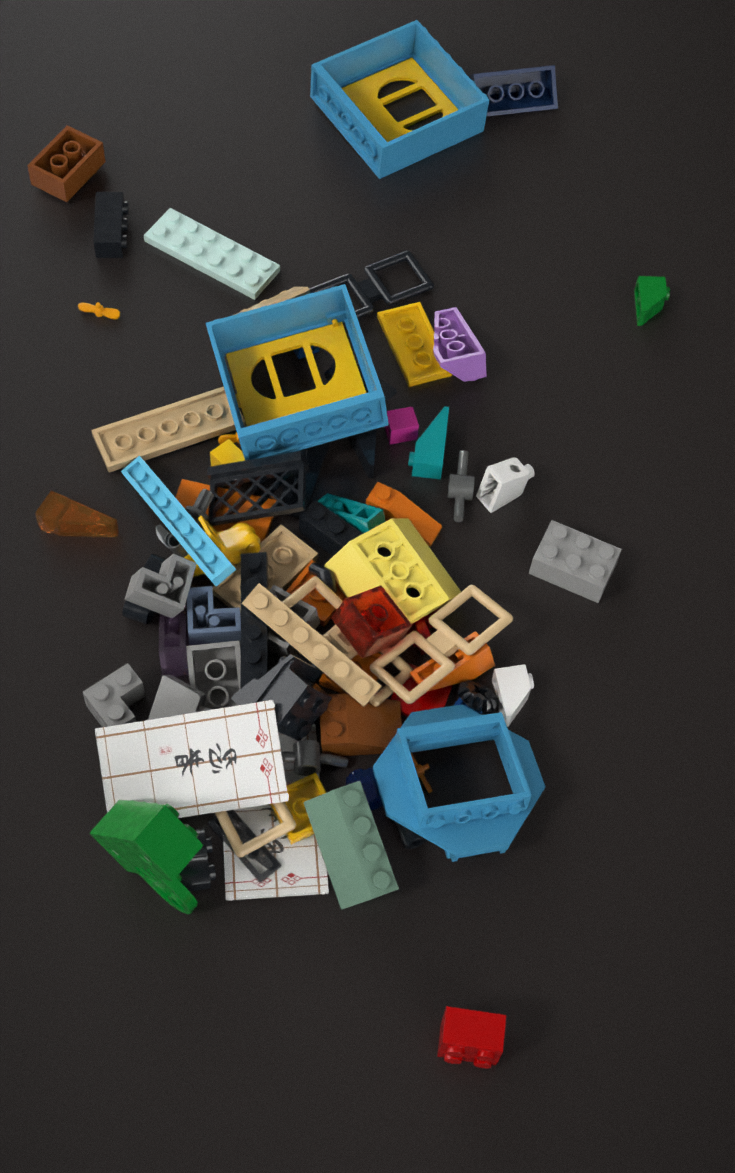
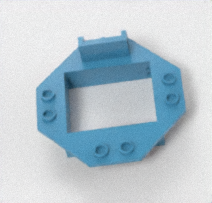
M463 704L411 712L401 728H397L396 735L373 765V772L386 816L444 849L447 859L451 858L452 862L458 861V858L496 851L505 853L545 789V784L529 741L508 730L502 712L481 715ZM494 740L513 794L428 808L411 753Z

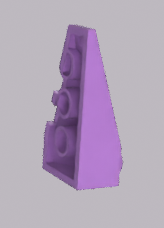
M457 307L435 311L433 353L440 367L464 382L487 377L486 353Z

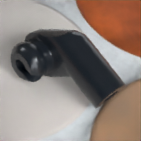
M313 562L309 566V573L321 579L336 593L337 586L334 573L317 562Z

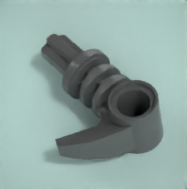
M202 489L193 506H186L185 508L201 528L203 526L200 524L201 522L198 517L203 516L208 521L209 516L205 512L214 497V494L207 489ZM161 524L156 526V534L159 540L173 554L183 558L188 555V552L171 532H168Z

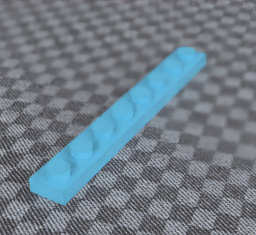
M140 456L121 471L216 587L236 570Z

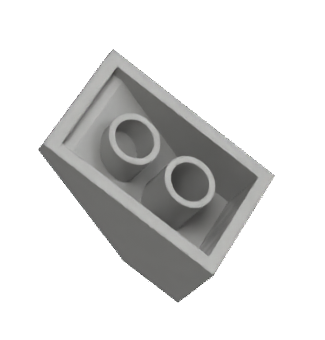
M241 641L186 646L190 685L206 694L204 707L214 710L239 706L231 698L240 690Z

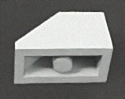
M525 664L494 669L492 684L495 696L498 698L499 712H502L507 727L526 703L531 689L534 688L532 674L527 673Z

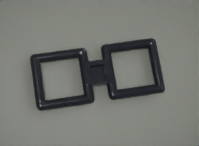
M406 250L367 265L364 268V273L368 277L366 280L357 283L352 274L347 273L309 289L310 293H315L331 287L348 284L363 306L355 310L357 319L374 313L375 308L372 303L383 299L388 306H392L432 290L434 283L413 254ZM406 260L422 284L391 295L375 272Z

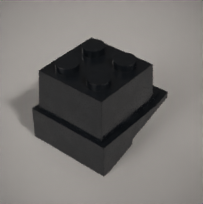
M290 654L287 657H281L274 668L259 680L256 678L251 680L236 692L231 699L237 705L273 700L278 732L301 741L302 738L309 734L317 718L327 710L332 697L315 683L316 679L323 672Z

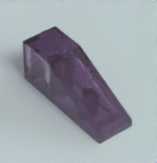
M185 606L184 610L173 618L160 614L159 656L162 676L172 675L180 677L189 675L186 651L188 639Z

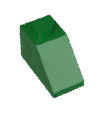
M638 276L634 289L637 326H642L663 309L665 300H669L670 287L666 286L665 277Z

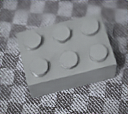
M551 520L532 559L529 574L599 603L622 549Z

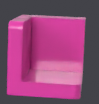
M413 407L387 411L389 425L384 426L390 445L418 438L419 424Z

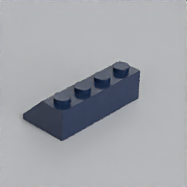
M555 65L468 75L489 99L486 117L558 109Z

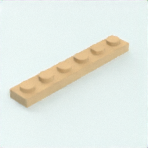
M260 583L242 602L247 609L363 707L368 704L382 687Z

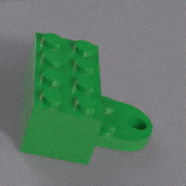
M119 799L89 834L126 871L139 874L171 906L180 912L191 914L197 906V901L181 883L182 877L179 874L203 847V844L197 839L198 833L190 825H184L178 819L179 813L169 804L162 805L155 802L147 803L145 801L137 802Z

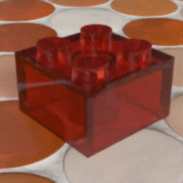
M382 585L344 599L331 617L362 659L394 646L412 626Z

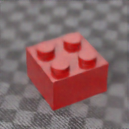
M446 1006L441 1021L437 1057H442L445 1062L451 1064H461L462 1061L474 1062L473 1065L479 1068H491V1065L496 1066L503 1053L506 1015Z

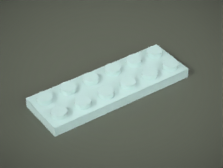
M169 208L144 234V241L254 300L280 272L279 264L172 208Z

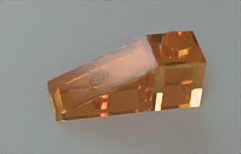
M50 491L35 512L38 526L46 533L52 532L59 536L117 537L119 534L116 519L54 491Z

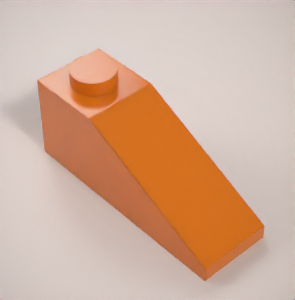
M380 482L376 483L366 499L367 505L383 509L386 521L391 518H409L430 547L442 529L441 524L401 492Z
M475 631L464 639L470 643L479 634ZM487 643L472 655H466L460 649L448 657L455 664L454 670L428 691L473 680L494 667L493 656ZM430 659L411 671L410 675L419 685L441 665L434 659Z

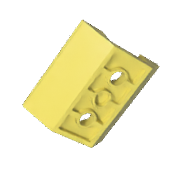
M391 518L349 541L325 564V567L334 573L336 584L368 630L374 631L387 644L401 637L407 626L442 608L461 592L409 518ZM381 547L387 548L391 555L383 557L377 550ZM408 588H415L419 591L420 596L412 598L407 594L406 590Z

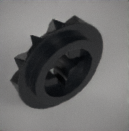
M471 680L461 682L457 689L461 700L474 710L491 712L497 706L498 698L494 695V691L489 690L486 685H481L478 681L475 683Z

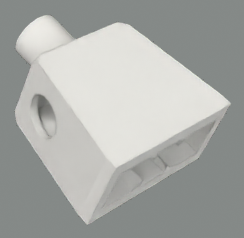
M515 457L488 466L476 497L490 513L498 510L522 495L528 479L535 475L533 467L530 464L523 466Z

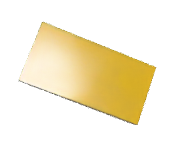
M421 302L377 312V319L408 387L452 376L451 373L440 367L434 356V330Z

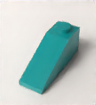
M444 406L417 440L415 452H410L408 466L413 467L412 476L441 480L449 407Z
M328 493L318 500L319 503L363 534L386 522L384 511L381 508Z

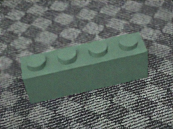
M360 781L303 802L341 910L399 889Z

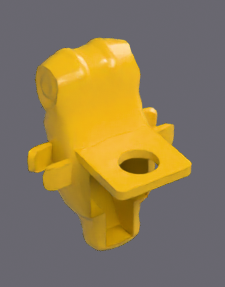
M203 516L198 517L205 530L204 532L234 567L235 564L241 562V554L258 553L260 551V538L249 524L237 523L227 530L217 532ZM189 554L184 557L185 559L195 562ZM197 564L193 578L205 574Z

